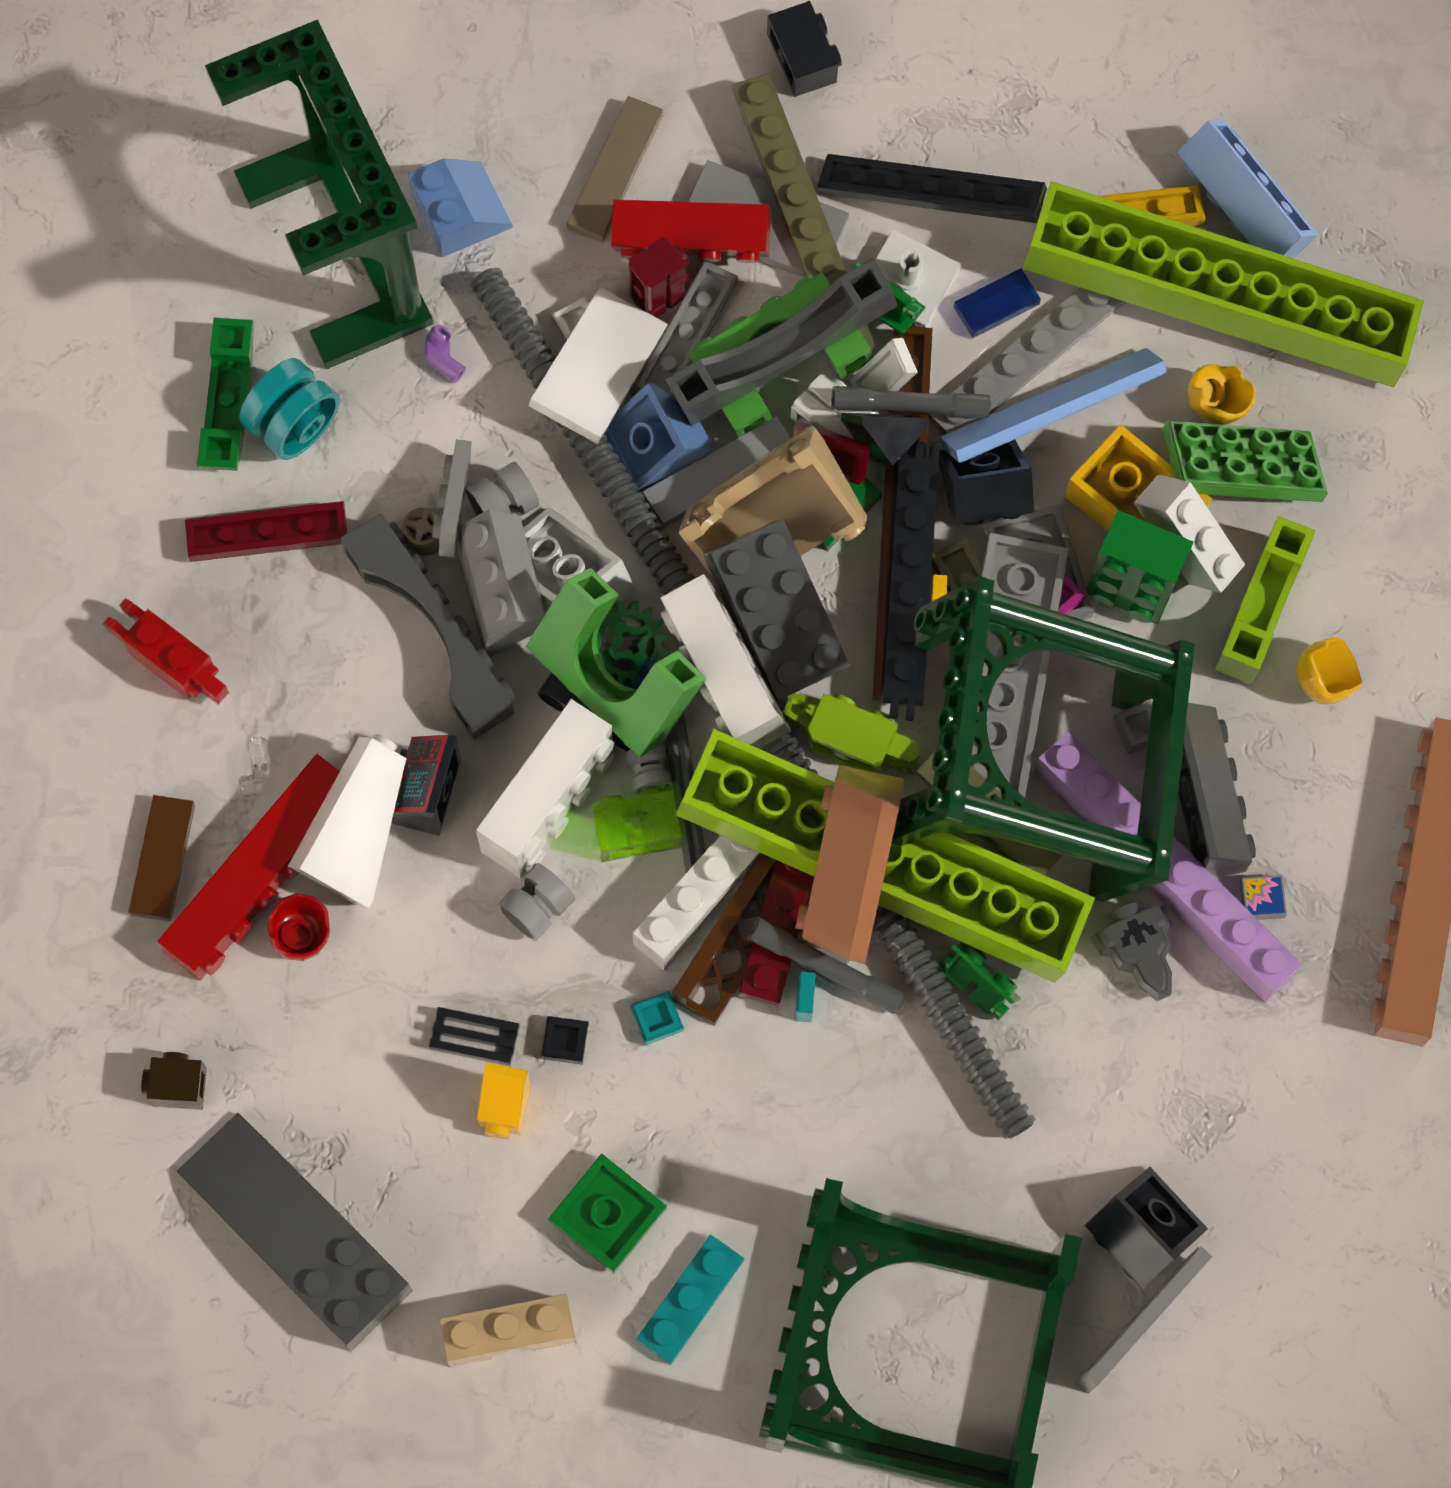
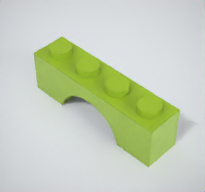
M1281 516L1277 517L1217 661L1215 671L1252 685L1261 668L1279 617L1316 530Z

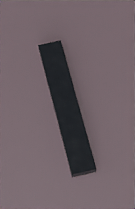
M827 154L817 185L819 193L825 195L1030 223L1038 222L1047 191L1045 182Z

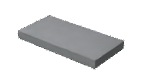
M707 160L688 202L769 205L771 209L769 257H760L759 261L804 277L802 266L768 182ZM820 202L837 246L849 220V213Z
M1202 1246L1200 1248L1197 1247L1182 1262L1078 1379V1384L1088 1394L1101 1383L1213 1257Z

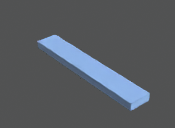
M1144 348L989 415L988 418H982L940 437L942 449L956 461L964 462L1167 373L1165 361L1149 349Z

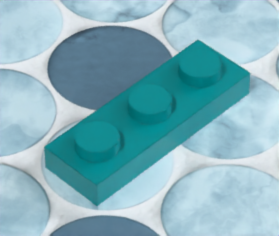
M710 1234L640 1332L636 1341L672 1365L744 1263L745 1258Z

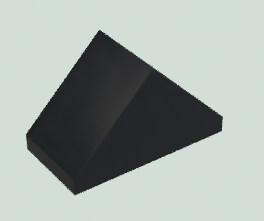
M841 413V421L853 438L871 445L869 459L873 462L894 465L929 427L930 418L908 414Z

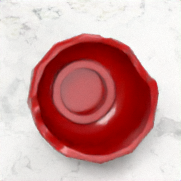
M295 893L282 898L272 910L268 920L267 930L272 948L287 960L305 961L319 955L328 942L330 935L329 912L326 906L313 895Z

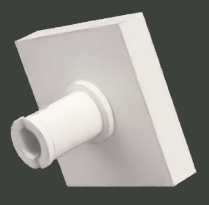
M892 230L875 259L887 280L911 297H915L918 302L926 307L911 325L913 327H927L961 268V263L895 230Z

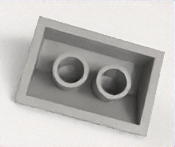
M489 509L459 526L457 551L481 645L488 656L491 657L533 635L545 616V610L520 516Z

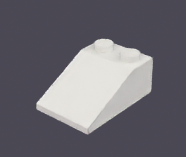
M548 507L523 528L545 614L566 580L589 568H592L619 594L616 601H624L635 591L623 560L552 508Z

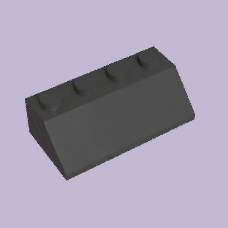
M1188 703L1178 796L1191 852L1214 877L1243 873L1251 865L1252 858L1256 857V849L1252 835H1246L1243 820L1247 817L1245 801L1242 795L1237 796L1233 782L1237 781L1236 764L1233 757H1227L1224 744L1228 743L1227 726L1224 719H1218L1216 707Z

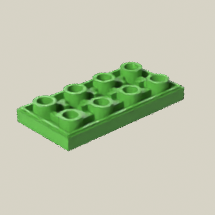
M1166 421L1162 428L1174 478L1191 482L1198 494L1323 502L1328 495L1311 431Z

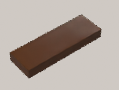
M153 795L128 911L131 916L171 922L195 809L194 801Z

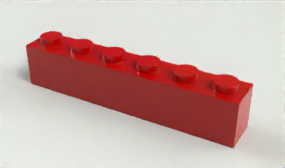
M316 753L157 940L159 947L166 955L201 981L206 974H214L225 960L224 952L233 942H241L252 928V923L250 922L260 910L263 912L267 911L276 901L279 895L277 890L286 879L292 880L299 874V872L288 865L340 773L337 768Z

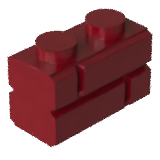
M661 237L648 246V251L641 250L628 259L629 297L638 308L658 318L666 312V307L671 309L682 301L685 295V283L689 282V277L685 271V267L689 265V260L679 245L673 246L668 239Z

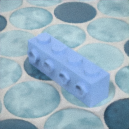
M1208 120L1177 152L1185 163L1183 165L1188 174L1200 180L1208 190L1206 193L1208 199L1215 206L1224 210L1231 219L1230 225L1238 235L1245 237L1251 245L1295 258L1318 236L1317 232L1226 120Z

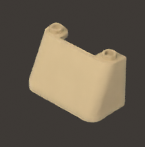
M810 426L698 499L687 509L678 533L713 578L704 559V553L772 521L784 519L800 556H802L831 536L835 540L844 538L845 541L852 540L865 529L864 524H866L867 515L825 440L815 426Z

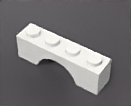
M720 835L633 932V945L665 971L691 942L699 926L718 902L733 887L744 880L758 856L762 855L766 858L767 855Z

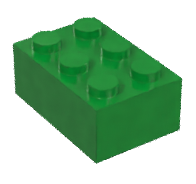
M1118 510L1095 562L1086 588L1088 595L1099 605L1105 607L1116 606L1127 611L1133 619L1139 622L1159 624L1193 545V541Z

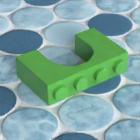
M822 272L815 277L813 275L804 277L795 284L794 290L782 297L774 296L761 305V310L748 318L747 316H741L727 326L725 332L715 338L709 336L699 341L694 346V350L688 354L692 363L741 346L792 318L831 286L824 273ZM859 329L822 350L840 380L861 369L873 358L872 350ZM756 389L721 409L738 438L773 419L768 407Z
M589 568L566 580L525 647L595 715L612 725V731L628 748L641 757L663 744L707 678L679 651H676L656 662L638 689L629 688L617 682L607 672L600 660L597 649V634L601 623L619 594L592 568Z

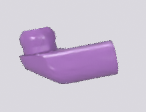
M436 325L426 335V361L432 368L456 383L463 376L466 367L450 356V331L445 326Z

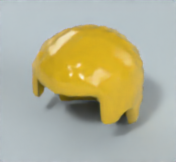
M1216 364L1201 366L1190 377L1187 388V400L1190 408L1198 418L1208 424L1225 425L1235 422L1245 416L1255 403V387L1244 378L1241 369L1237 366L1226 367Z
M1339 637L1314 642L1299 655L1296 663L1298 683L1306 695L1314 701L1324 705L1335 704L1343 701L1360 689L1362 677L1355 657L1345 641Z

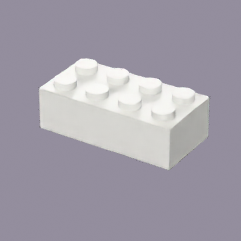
M702 574L662 596L661 600L666 610L660 614L671 634H675L680 643L683 641L684 645L679 647L680 653L707 678L699 690L707 704H711L715 712H720L721 716L715 718L721 732L756 748H761L790 732L791 729L720 593L707 577Z
M571 699L476 829L480 852L520 879L527 869L530 870L536 863H540L545 855V851L542 848L550 837L557 839L569 821L565 816L574 804L578 807L583 804L592 789V786L589 785L597 772L604 774L614 760L615 754L612 752L614 746L612 725Z

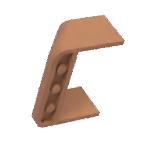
M839 765L834 786H825L821 810L828 811L809 906L800 904L796 929L803 930L802 939L848 961L865 964L895 829L904 779Z

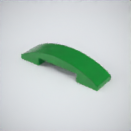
M213 318L209 353L212 361L204 428H201L198 468L238 470L246 429L240 423L239 414L241 406L250 392L253 357V320Z

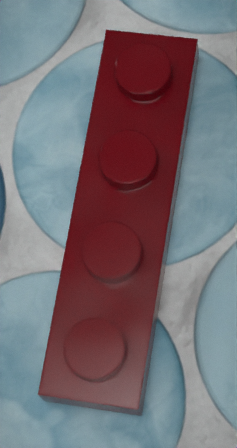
M344 501L185 519L187 551L190 562L341 545L340 538L348 533Z
M775 859L759 917L791 933L797 939L800 929H796L800 904H807L814 876ZM752 942L738 995L779 1006L791 959L786 956L777 955Z

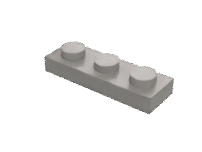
M456 439L454 454H446L443 478H448L449 482L448 485H440L438 508H443L444 510L443 515L435 514L432 538L439 539V556L455 558L466 494L465 489L467 488L470 471L472 441Z

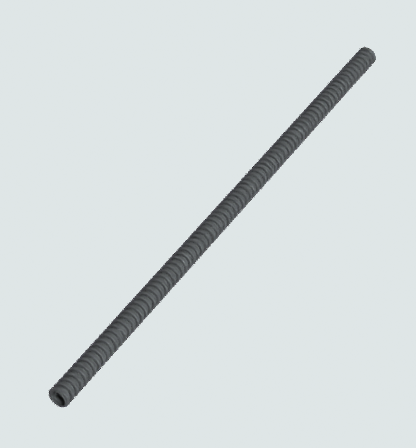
M500 268L487 269L474 279L471 284L472 290L478 293L479 301L484 303V309L490 312L489 316L492 321L496 322L497 330L502 331V337L508 341L509 349L514 351V357L520 360L521 368L526 370V376L532 380L533 387L537 389L556 356L551 355L552 349L550 346L545 345V338L539 335L538 327L533 326V319L527 316L526 308L521 306V300L515 297V291L509 287V281L503 277L502 270ZM556 422L559 428H564L562 430L564 437L570 438L569 445L572 448H576L575 454L577 457L582 458L581 464L583 467L588 468L587 473L590 477L594 478V485L598 488L601 487L600 494L602 497H607L606 504L609 507H614L612 513L615 517H620L618 523L621 527H626L625 534L628 537H632L631 544L634 547H639L637 553L640 557H645L643 560L646 567H651L650 574L652 577H657L656 584L658 587H664L662 590L663 595L695 579L692 573H687L689 570L688 565L681 563V554L675 553L676 546L673 543H668L670 537L667 533H662L663 526L659 522L656 523L657 516L655 513H649L651 507L648 503H643L644 496L640 492L637 493L638 486L636 483H631V475L624 473L626 467L623 463H618L620 460L619 456L616 453H612L613 446L610 443H606V435L603 434L599 443L596 444ZM792 731L760 748L818 775L816 769L810 768L812 763L810 759H804L805 751L803 748H797L798 740L790 737ZM878 905L873 930L879 931V940L887 943L885 950L893 953L892 961L894 963L900 964L898 969L900 974L907 975L905 982L907 985H913L912 993L914 996H920V1006L927 1007V1017L934 1018L935 1021L932 1025L934 1028H940L942 1031L939 1036L941 1039H947V1049L954 1050V1060L960 1061L962 1063L960 1066L961 1071L969 1074L967 1081L975 1084L974 1092L976 1094L982 1095V1105L989 1106V1116L996 1117L997 1120L994 1124L997 1128L1002 1127L1004 1130L1001 1134L1004 1139H1011L1030 1128L1036 1120L1034 1115H1028L1026 1112L1029 1109L1028 1105L1021 1104L1019 1101L1022 1097L1019 1092L1014 1093L1012 1090L1015 1086L1012 1081L1007 1082V1072L1005 1070L1001 1071L999 1069L1000 1061L992 1058L994 1054L992 1048L987 1049L985 1047L987 1040L985 1037H979L980 1029L978 1026H972L973 1018L971 1015H965V1005L958 1004V994L951 993L950 990L953 986L951 983H945L946 975L944 972H938L939 964L937 961H931V951L924 950V940L917 939V929H911L910 927L912 921Z

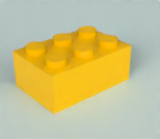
M1120 424L1069 479L1064 497L1108 532L1118 510L1146 521L1134 502L1158 474L1172 478L1174 476L1171 465ZM1199 494L1207 508H1209L1212 498L1207 494Z

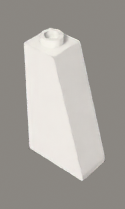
M378 734L374 738H358L288 865L290 868L353 904L365 908H370L374 899L406 761L405 757L395 752L397 748L395 743Z

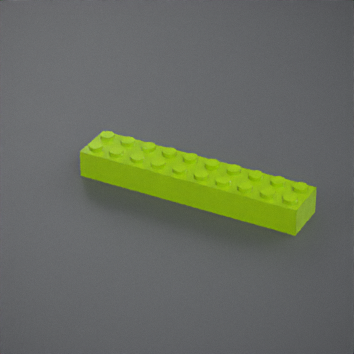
M1053 181L1050 182L1022 268L1393 388L1407 367L1424 300Z
M713 729L676 816L815 877L828 811L821 810L825 786H834L835 782ZM944 832L931 834L904 846L891 843L878 905L1055 983L1068 969L1095 897L962 838Z

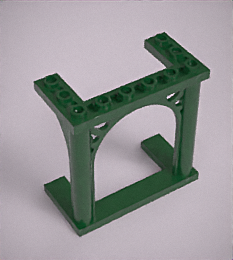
M318 19L206 64L207 75L222 106L286 80L295 84L299 90L309 140L236 169L234 174L250 209L321 180L337 213L285 234L286 241L300 271L304 276L347 257L358 256L379 299L377 303L310 330L311 338L326 370L433 325L432 316L419 291L409 231L417 229L415 217Z
M982 576L921 607L914 620V630L917 632L915 646L931 650L948 641L951 654L949 668L943 678V688L946 690L944 706L940 711L937 721L940 735L938 748L932 759V769L935 771L933 785L900 799L891 843L904 846L934 833H968L1008 839L1092 863L1089 895L1095 897V900L1100 902L1168 881L1195 644L1178 640L1165 646L993 592L995 581ZM988 632L993 633L1000 640L1003 647V656L1001 658H996L988 651L986 647ZM1013 637L1022 638L1019 647L1014 646ZM1036 651H1055L1116 669L1112 707L1127 710L1153 699L1137 835L1042 808L1023 797L1005 778L996 763L990 747L987 733V708L997 679L1014 660L1022 655ZM984 663L988 666L987 676L982 675ZM975 740L977 743V754L972 755L973 741ZM972 764H981L987 770V778L980 787H974L968 783L970 766ZM995 786L1001 791V798L996 794L991 795L990 798L986 797V794L990 793Z
M826 1178L824 1189L815 1188L806 1225V1227L814 1229L811 1245L802 1243L797 1265L798 1269L805 1270L801 1286L793 1285L787 1310L795 1312L792 1328L783 1327L778 1352L786 1354L783 1370L774 1369L768 1394L775 1395L776 1401L775 1404L766 1403L759 1437L767 1438L765 1449L782 1453L783 1447L954 1488H1032L1039 1454L1032 1453L1063 1294L1074 1281L1082 1237L1064 1234L1051 1253L873 1211L846 1198L841 1192L842 1181ZM859 1244L868 1245L867 1251H880L878 1258L873 1262L866 1261L864 1250ZM839 1246L845 1247L853 1253L857 1262V1268L853 1274H843L834 1266L831 1258L834 1248ZM889 1251L898 1252L899 1254L890 1256ZM903 1263H920L1043 1292L1009 1459L883 1429L864 1419L847 1403L835 1384L831 1373L827 1351L828 1333L837 1306L858 1281L870 1273L887 1266ZM823 1268L838 1282L837 1290L833 1294L825 1293L822 1288L828 1287L827 1277L822 1273ZM816 1301L824 1311H814ZM814 1321H823L825 1329L821 1332L815 1331L813 1329ZM808 1337L812 1340L817 1341L809 1347H806ZM809 1359L817 1360L820 1365L818 1374L805 1377L798 1382L799 1376L805 1374L810 1367V1364L805 1362ZM820 1384L828 1389V1399L821 1407L807 1410L800 1405L799 1397L807 1387ZM833 1407L840 1408L843 1412V1422L835 1420L832 1416L830 1422L822 1421L821 1418L828 1415ZM854 1422L861 1429L852 1428L851 1425Z

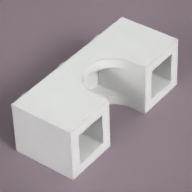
M1158 474L1134 502L1146 522L1193 541L1181 571L1190 585L1222 593L1245 565L1191 482Z

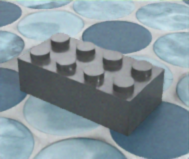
M784 519L772 521L703 554L725 605L776 701L850 667Z

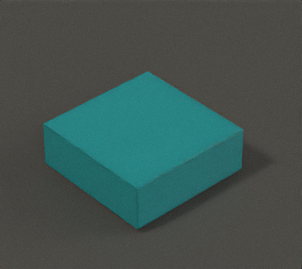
M801 972L799 974L795 1019L798 1022L811 1023L816 973Z
M669 990L630 1005L645 1046L684 1031Z

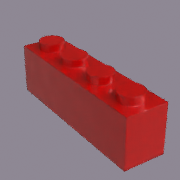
M613 199L611 247L616 252H621L622 258L629 259L641 250L648 251L649 245L663 237L668 239L673 246L679 245L685 254L698 255V260L718 262L721 261V256H736L737 262L759 263L760 257H769L771 209L769 205Z

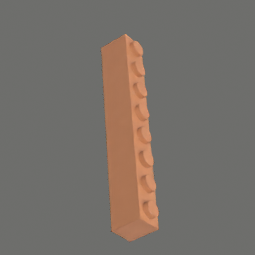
M1435 717L1428 729L1422 728L1418 739L1417 752L1423 753L1421 767H1415L1411 779L1410 789L1416 791L1414 805H1408L1404 819V828L1410 829L1408 842H1402L1397 859V866L1403 867L1401 882L1395 881L1390 904L1396 906L1394 920H1388L1384 933V944H1389L1387 959L1382 958L1377 973V983L1383 984L1380 999H1374L1370 1013V1022L1376 1023L1374 1036L1421 1047L1432 1038L1451 925V720Z

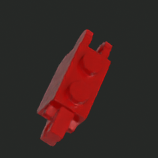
M125 598L119 606L136 623L129 630L110 617L102 623L110 633L124 643L129 654L182 696L188 699L191 696L196 698L201 692L219 705L229 694L227 686L215 677L219 670L213 665L210 656L151 610L143 611L132 601Z

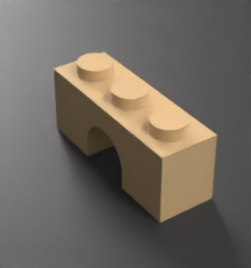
M567 1294L440 1318L446 1359L450 1367L490 1360L494 1355L513 1350L534 1349L536 1351L576 1343Z

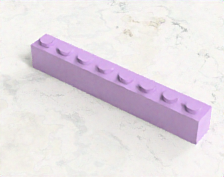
M1068 731L1038 758L1034 773L1081 820L1137 835L1141 804ZM1173 836L1168 881L1149 886V888L1266 1003L1295 975L1302 966V963Z

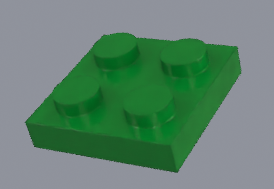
M601 1153L550 1215L548 1221L610 1272L615 1274L665 1212L667 1205Z

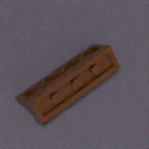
M759 855L672 991L674 1002L714 1026L740 987L749 957L748 955L746 958L744 948L751 947L752 941H742L739 926L744 919L760 916L763 905L760 893L770 879L774 866L772 861L762 855ZM756 900L758 909L749 911ZM735 933L737 943L727 945ZM739 950L742 966L738 972L720 976L717 963L720 955ZM713 968L715 977L706 979ZM731 981L728 988L724 992L722 982ZM717 984L721 999L712 1012L692 1000L700 987Z

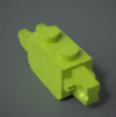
M797 693L790 695L785 705L783 716L786 721L807 733L806 741L811 751L851 768L875 773L880 772L884 764L907 772H912V769L918 766L921 746H918V742L915 743L914 740L911 741L910 738L897 733L899 724L892 722L893 719H889L890 716L875 709L868 712L856 707V703L852 699L840 694H834L832 697L823 693L821 699Z

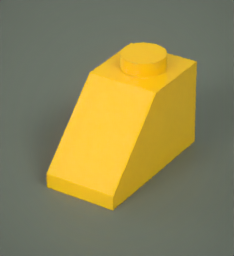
M485 1063L477 1121L480 1128H485L486 1135L500 1139H509L510 1134H521L531 1089L527 1070Z

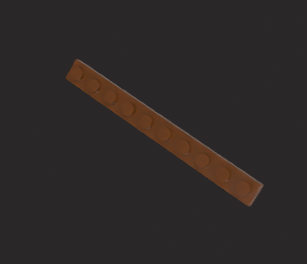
M910 326L903 336L893 329L892 339H904L917 369V373L898 390L899 392L929 393L933 328ZM888 411V414H908L928 418V413ZM927 429L916 440L924 442L923 456H926ZM916 441L909 448L907 455L915 456ZM898 461L894 465L885 464L872 700L882 701Z

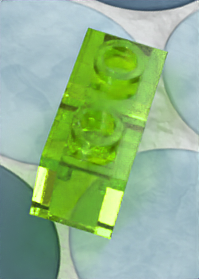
M651 788L640 792L638 797L623 799L621 795H613L600 799L599 804L592 805L601 862L682 848V836L678 816H676L677 811L673 790L663 792L662 788ZM632 817L639 818V821L642 823L641 828L634 829L631 823Z

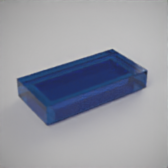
M1022 268L955 301L954 309L972 338H975L1040 305L1041 298Z

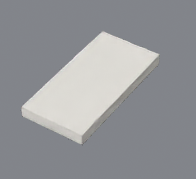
M599 287L530 399L528 406L598 444L660 341L668 324Z

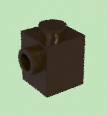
M164 1052L163 1058L151 1057L150 1069H144L142 1074V1094H147L146 1099L153 1107L203 1110L207 1068L202 1060L188 1059L189 1055L180 1052Z

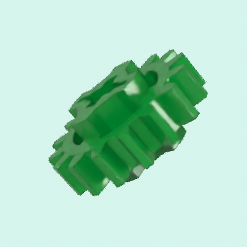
M619 600L613 604V611L610 609L599 627L597 649L600 660L607 672L622 685L626 679L629 688L638 686V676L644 680L652 666L659 661V657L670 654L668 649L661 647L662 641L669 639L670 635L666 633L660 634L658 628L663 625L664 620L662 618L653 621L650 618L654 610L652 607L645 608L640 612L639 601L630 602L626 609L623 600ZM620 617L631 618L641 625L638 627L628 626L626 621L621 620ZM605 632L607 638L605 648L602 649V636ZM638 635L637 638L632 640L628 650L614 653L624 642L623 638ZM647 640H650V651L647 656L645 650ZM613 661L624 662L626 667L631 668L632 671L618 669L611 663Z

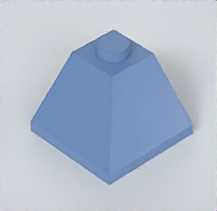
M648 383L620 408L604 433L607 437V443L613 446V453L619 456L620 460L618 463L625 465L626 471L624 473H629L632 477L631 483L637 484V493L652 487L700 460L714 448L701 422L691 426L676 399L655 383Z

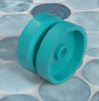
M290 358L270 369L256 383L241 406L239 420L255 437H265L266 447L279 459L287 461L306 451L321 437L338 412L340 397L325 382L315 381L314 372L301 360Z

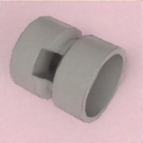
M515 461L494 472V480L490 481L484 478L465 489L468 500L477 516L489 509L522 516L540 505L533 486Z
M536 863L521 879L523 886L521 889L512 888L497 904L501 913L521 933L533 941H537L551 926L550 917L552 915L561 916L575 901V896L553 872L540 863Z

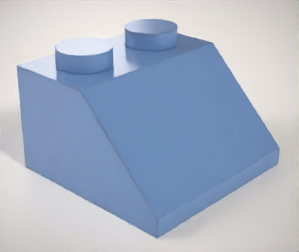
M443 158L408 173L411 195L442 257L513 228L481 161Z

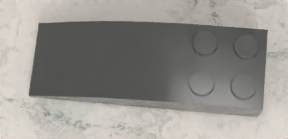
M239 1113L230 1119L176 1171L350 1351L359 1345L413 1291L409 1283Z

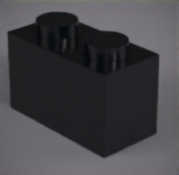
M810 1L770 14L767 19V36L794 97L837 83L838 67L842 66L837 46L835 44L830 45L826 37L828 30L825 19L821 13H815Z

